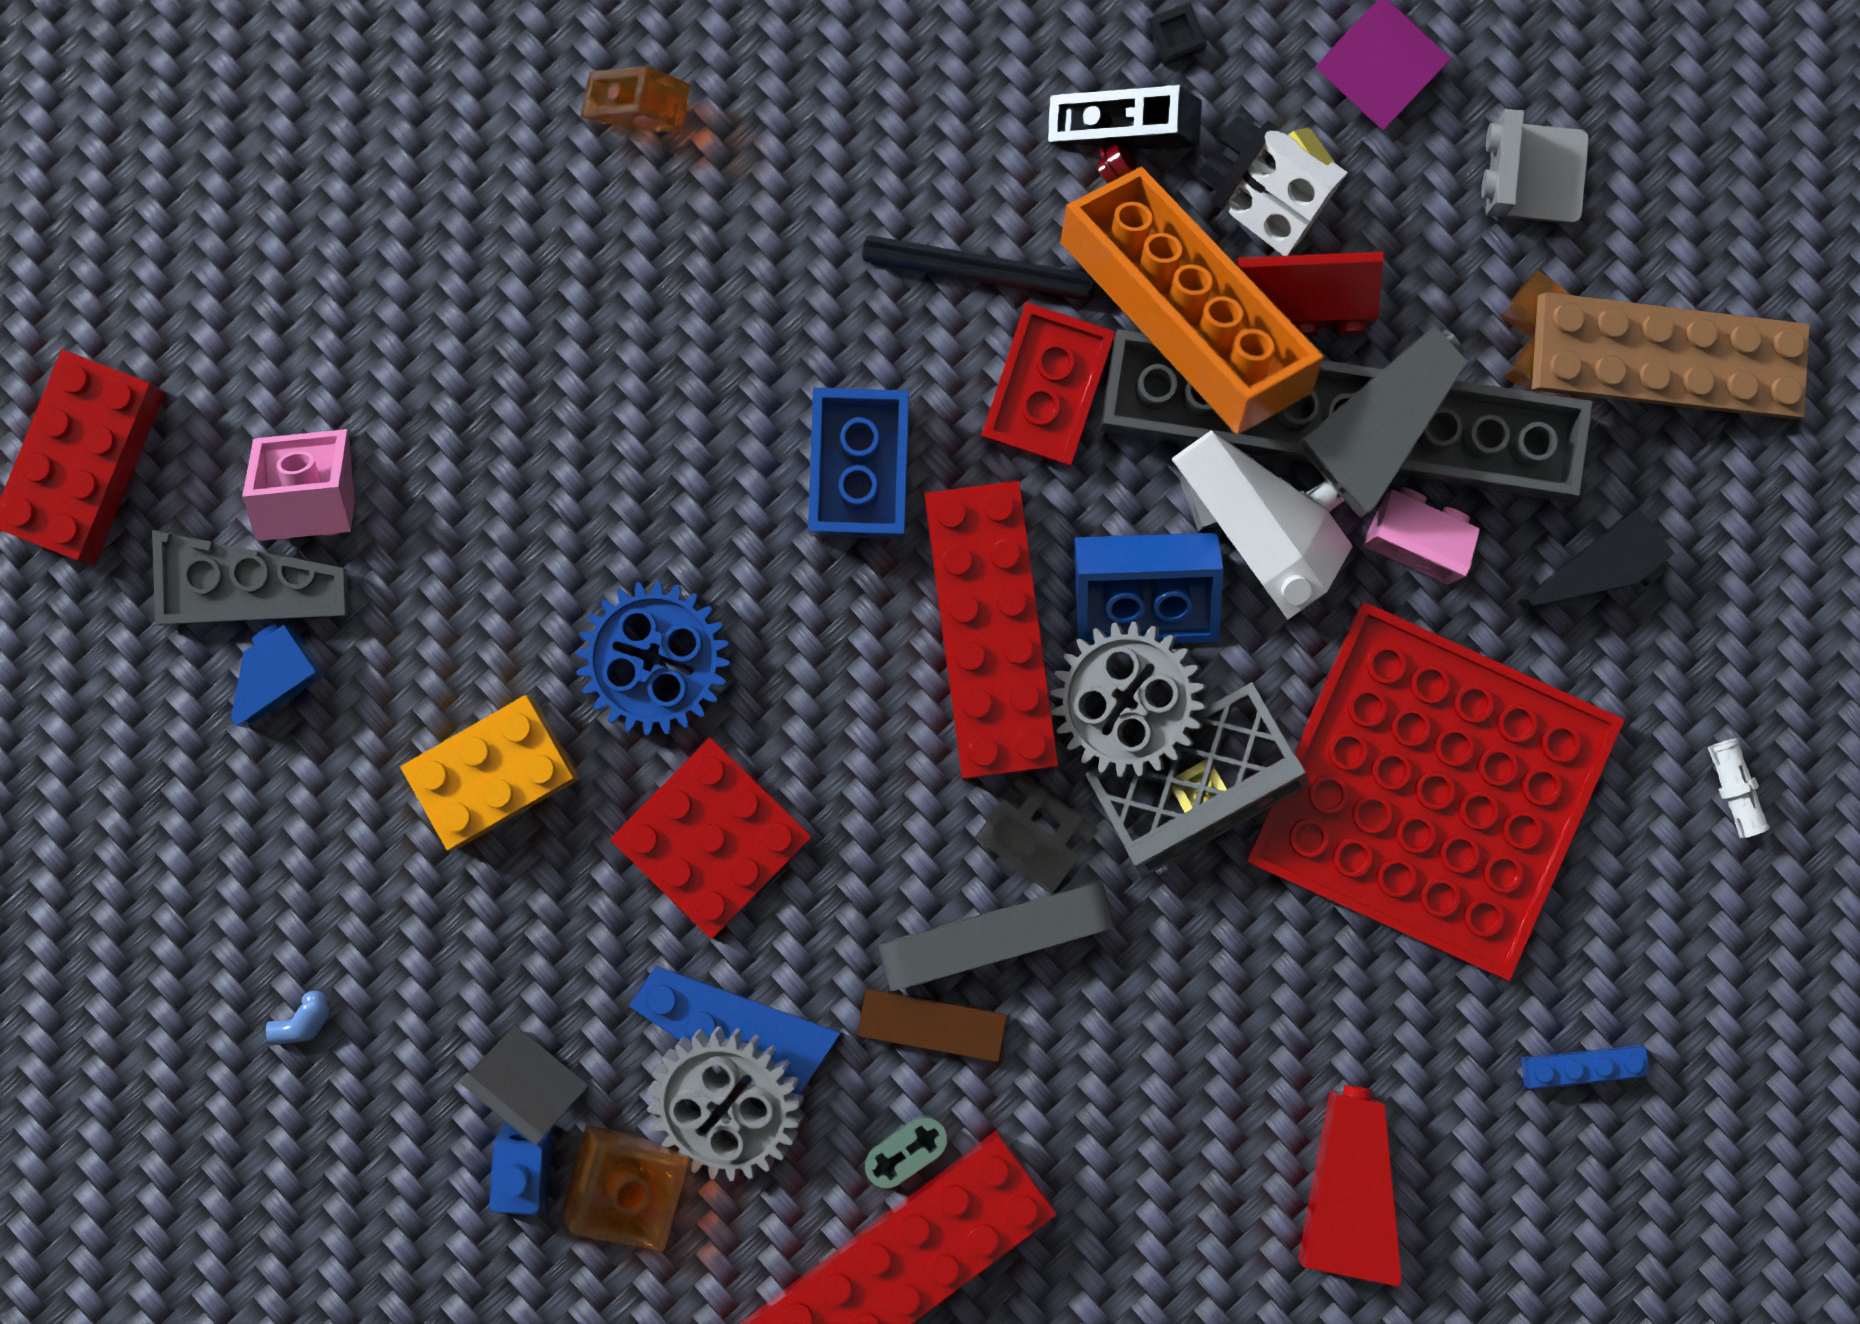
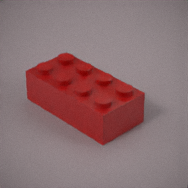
M61 349L1 495L0 531L72 559L96 566L166 392L149 382Z

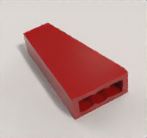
M1344 1084L1343 1092L1333 1090L1329 1092L1298 1261L1304 1268L1400 1287L1401 1268L1385 1104L1372 1098L1373 1090Z

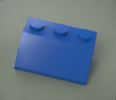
M1218 533L1075 538L1074 579L1077 640L1083 639L1091 645L1095 644L1093 630L1096 628L1101 629L1107 638L1111 637L1112 623H1119L1124 635H1127L1131 623L1138 622L1141 627V636L1143 637L1151 626L1158 627V642H1161L1168 635L1176 637L1175 643L1219 642L1223 564Z

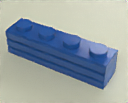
M1639 1044L1626 1047L1520 1057L1523 1084L1525 1088L1530 1090L1643 1078L1650 1075L1646 1047Z

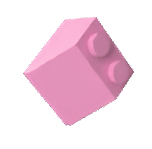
M347 429L253 439L242 497L256 541L287 540L293 537L329 536L342 532H351L355 497L350 441Z
M1401 487L1399 492L1392 489L1384 495L1362 546L1447 585L1466 577L1471 565L1480 528L1468 524L1470 517L1461 511L1450 507H1444L1443 511L1426 505L1427 498L1419 492L1405 487Z

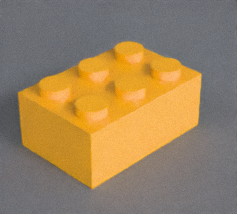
M529 695L522 696L400 766L446 850H457L580 780L537 701Z

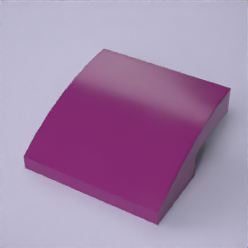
M1377 0L1332 47L1315 68L1384 131L1411 101L1428 86L1452 58L1389 0Z

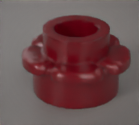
M1120 143L1115 144L1110 149L1103 147L1100 150L1102 160L1097 162V167L1107 183L1138 168L1129 151Z

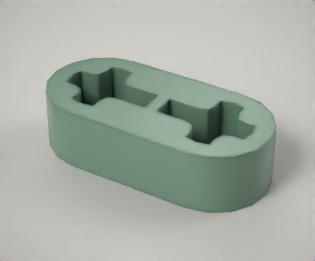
M921 1115L879 1142L868 1152L865 1160V1172L868 1179L880 1188H892L938 1158L944 1152L947 1145V1131L944 1124L933 1116ZM923 1126L927 1131L935 1128L939 1134L934 1138L936 1145L934 1149L929 1150L928 1147L922 1145L913 1152H910L907 1148L908 1145L917 1139L916 1129ZM898 1152H903L905 1157L896 1163L895 1172L897 1174L895 1176L889 1177L886 1172L880 1175L875 1173L874 1169L878 1166L877 1155L883 1153L885 1157L891 1158Z

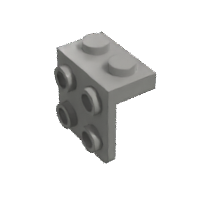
M1505 109L1495 123L1489 124L1487 131L1486 152H1491L1490 170L1486 169L1484 172L1481 189L1482 198L1487 199L1485 215L1565 224L1577 222L1582 215L1589 140L1587 133L1580 129L1523 124L1524 111Z

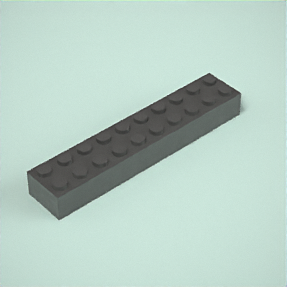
M1117 329L1113 341L1100 431L1191 445L1212 430L1246 454L1311 463L1297 445L1383 369L1322 360L1311 394L1237 435L1144 333ZM1455 380L1395 476L1568 502L1580 495L1593 401Z

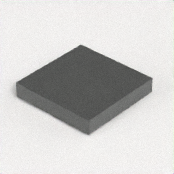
M516 1025L474 1066L461 1082L466 1089L535 1146L588 1087L584 1081Z

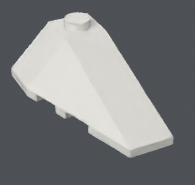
M1212 430L1172 458L1287 619H1290L1329 590L1353 546L1325 507L1315 500L1312 501L1290 483L1262 467L1249 455Z

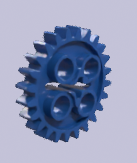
M656 581L652 594H647L644 586L637 582L635 585V596L631 598L624 590L619 588L617 589L619 604L614 606L607 600L602 599L600 602L606 612L603 618L594 614L587 616L596 626L594 632L580 631L579 636L590 642L587 649L575 651V655L588 660V665L580 668L576 673L578 676L591 677L592 680L582 691L586 695L595 693L600 695L593 706L596 711L605 709L608 706L612 708L608 716V722L614 724L622 716H625V731L632 732L640 721L643 723L644 734L647 736L652 735L655 723H660L664 733L669 735L672 731V720L676 719L687 729L690 727L688 713L693 711L702 718L706 716L700 704L704 699L718 703L719 699L711 691L712 686H727L728 682L717 675V670L730 667L731 662L718 657V652L730 647V642L716 640L714 637L724 628V625L721 622L708 625L706 621L714 610L707 606L697 612L695 608L699 596L693 593L683 602L681 600L682 588L679 585H675L669 595H664L662 583ZM646 616L651 624V631L648 637L641 641H632L627 634V625L634 617ZM689 631L694 634L696 639L694 651L688 656H676L671 647L674 636L679 632ZM616 642H621L646 652H653L656 646H660L659 654L661 656L691 666L694 672L692 675H686L661 665H654L652 671H647L648 663L646 661L615 651L613 646ZM620 661H630L635 668L633 681L623 687L617 686L611 676L613 667ZM665 676H675L681 686L678 697L669 702L661 701L656 693L657 683Z

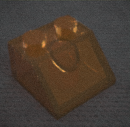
M586 1125L560 1217L573 1235L664 1251L690 1158L687 1155L631 1133Z

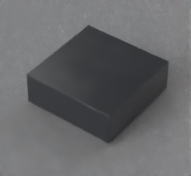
M1190 2L1146 20L1145 24L1163 66L1207 48L1208 44Z

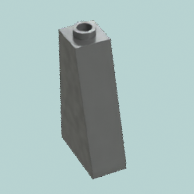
M1436 325L1297 445L1359 518L1376 506L1467 363V360L1461 355L1464 349L1458 339L1447 330L1441 332Z

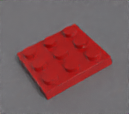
M709 737L610 840L710 939H713L812 836L732 757Z

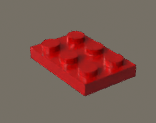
M1025 302L981 438L1071 467L1115 331Z

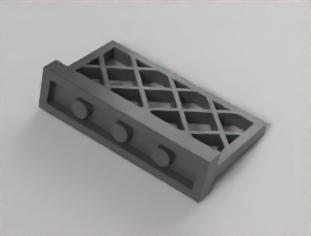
M1252 682L1207 706V709L1200 710L1192 715L1204 727L1217 730L1210 753L1188 748L1186 745L1178 742V745L1176 744L1175 746L1181 758L1177 761H1172L1168 776L1146 771L1145 776H1137L1134 767L1129 766L1127 774L1133 775L1126 799L1108 795L1100 782L1116 773V763H1112L1106 773L1098 772L1097 767L1085 774L1142 878L1310 786L1306 772L1297 757H1295ZM1250 699L1257 710L1252 730L1227 724L1232 708ZM1221 715L1220 722L1212 720L1217 716ZM1262 722H1264L1270 734L1260 732ZM1188 728L1186 733L1189 735L1190 731L1196 728ZM1225 732L1249 738L1243 761L1218 755ZM1257 740L1277 745L1284 757L1267 768L1250 763ZM1183 755L1207 760L1200 784L1176 778ZM1215 763L1240 769L1234 786L1225 791L1208 787ZM1247 771L1256 773L1251 777L1245 779ZM1141 778L1165 784L1158 808L1134 801ZM1173 786L1198 792L1191 810L1183 814L1166 810ZM1205 794L1213 796L1211 799L1203 802ZM1113 804L1123 807L1120 817ZM1131 809L1156 815L1151 831L1132 841L1126 830ZM1163 818L1171 819V821L1161 825Z

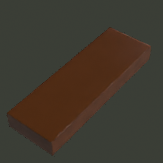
M866 988L857 1036L998 1062L1007 1014Z

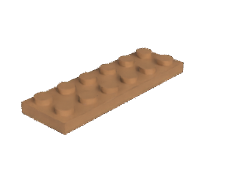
M1545 292L1538 295L1532 390L1796 420L1804 418L1810 324Z

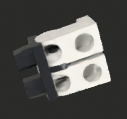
M1237 116L1228 125L1220 138L1221 143L1239 155L1235 163L1216 150L1205 162L1198 176L1216 190L1210 202L1220 209L1225 206L1226 210L1240 223L1283 256H1288L1303 240L1323 210V207L1328 203L1348 172L1333 162L1328 166L1301 149L1299 144L1290 136L1278 132L1280 128L1269 120L1258 128L1253 123Z

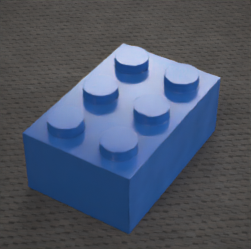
M813 387L808 532L810 537L905 540L909 391Z

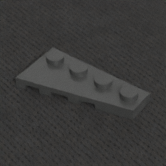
M152 530L156 625L349 617L348 572L345 568Z

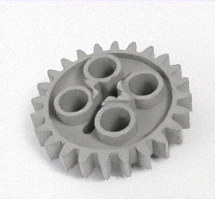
M1138 622L1131 623L1127 635H1124L1119 623H1112L1111 637L1108 638L1101 629L1096 628L1093 630L1095 644L1091 645L1083 639H1078L1076 642L1082 654L1079 657L1068 653L1064 654L1063 657L1072 666L1070 671H1055L1054 675L1064 681L1065 685L1064 688L1051 690V695L1063 699V705L1051 710L1052 715L1065 716L1067 721L1057 729L1058 734L1072 732L1074 735L1067 746L1068 750H1075L1082 746L1085 748L1081 759L1082 763L1088 764L1096 757H1099L1098 772L1106 773L1112 763H1116L1118 777H1125L1129 765L1133 764L1137 776H1145L1146 762L1148 761L1157 771H1161L1164 769L1162 755L1166 754L1175 761L1179 760L1181 757L1175 745L1179 742L1183 745L1192 746L1194 742L1186 733L1187 729L1202 728L1203 726L1200 721L1192 717L1193 711L1207 709V704L1194 700V694L1206 689V684L1192 683L1191 677L1201 668L1199 665L1185 667L1183 662L1191 651L1188 648H1183L1174 653L1172 648L1175 644V636L1168 635L1161 642H1158V627L1151 626L1143 637L1141 636V627ZM1121 653L1129 654L1134 662L1132 674L1124 680L1118 679L1112 670L1114 658ZM1153 664L1155 667L1153 673L1134 694L1133 698L1139 703L1137 708H1125L1115 722L1111 733L1105 735L1103 728L1124 703V700L1119 696L1120 692L1132 691L1141 679L1147 665ZM1165 680L1173 689V698L1167 706L1160 708L1152 702L1150 693L1152 686L1156 682ZM1097 691L1105 697L1107 705L1105 713L1100 718L1094 719L1087 714L1085 701L1091 693ZM1133 719L1140 721L1146 730L1143 742L1136 747L1129 745L1123 736L1125 725Z
M717 1026L711 1034L710 1040L706 1033L700 1029L692 1037V1042L686 1037H682L675 1046L676 1050L670 1048L661 1059L664 1064L660 1063L652 1073V1076L657 1081L651 1084L647 1093L656 1099L652 1101L647 1111L652 1114L661 1115L652 1126L653 1131H667L668 1136L661 1144L662 1147L666 1148L676 1144L679 1151L676 1154L675 1161L679 1162L689 1156L693 1159L691 1165V1172L693 1173L697 1172L702 1164L708 1166L709 1177L713 1180L720 1169H725L729 1181H734L740 1168L751 1179L758 1170V1165L767 1172L773 1165L774 1158L782 1160L789 1149L787 1145H792L798 1135L794 1128L799 1126L803 1119V1114L795 1110L799 1108L804 1098L802 1095L790 1092L794 1090L799 1079L798 1077H784L783 1073L790 1062L783 1060L775 1063L771 1059L776 1050L774 1045L763 1052L759 1050L760 1036L757 1034L747 1044L742 1042L740 1028H736L730 1039H726L721 1026ZM713 1066L724 1068L730 1078H722L717 1075ZM744 1075L751 1076L752 1081L742 1089L735 1101L728 1105L706 1133H702L699 1127L710 1117L716 1106L726 1099ZM749 1097L762 1100L767 1109L757 1108L751 1103ZM684 1099L695 1101L700 1106L701 1111L689 1108ZM721 1130L730 1131L736 1136L738 1141L734 1142L726 1139Z

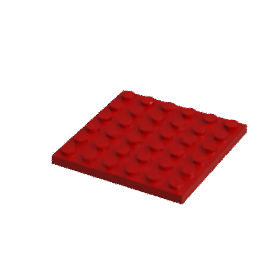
M1363 601L1359 604L1293 752L1306 772L1310 786L1267 810L1245 862L1504 980L1510 981L1625 719Z

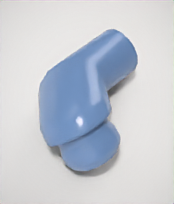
M309 991L302 997V1005L298 1008L292 1019L267 1022L266 1037L268 1044L277 1045L303 1042L316 1037L329 1018L328 997L321 991Z

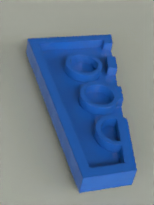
M658 965L654 967L629 1007L678 1040L686 1037L692 1042V1037L700 1029L706 1033L710 1040L711 1034L717 1026H721L726 1039H730L736 1028H740L742 1042L747 1044L756 1034L759 1035V1050L763 1052L774 1045L776 1050L771 1059L775 1063L783 1060L790 1062L783 1075L784 1077H798L799 1082L790 1093L799 1095L841 1033V1031L819 1025L786 1011L783 1012L753 999L736 995ZM744 1075L740 1082L747 1085L752 1081V1078L749 1075Z

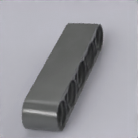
M1097 881L880 943L877 946L890 991H895L1114 928L1115 923L1103 881Z

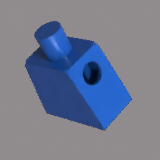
M505 1122L493 1146L490 1212L548 1216L554 1126L535 1146L529 1140L516 1141L515 1139L527 1138L509 1123Z

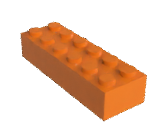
M1142 166L1066 205L1060 243L1237 435L1313 392L1324 356Z

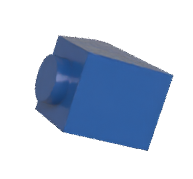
M277 624L270 625L257 633L252 638L255 645L244 651L231 714V720L235 726L249 728L326 675L293 627L286 625L278 627Z

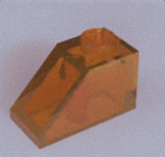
M649 66L590 71L580 117L648 132L681 130L688 108L687 100L690 84Z

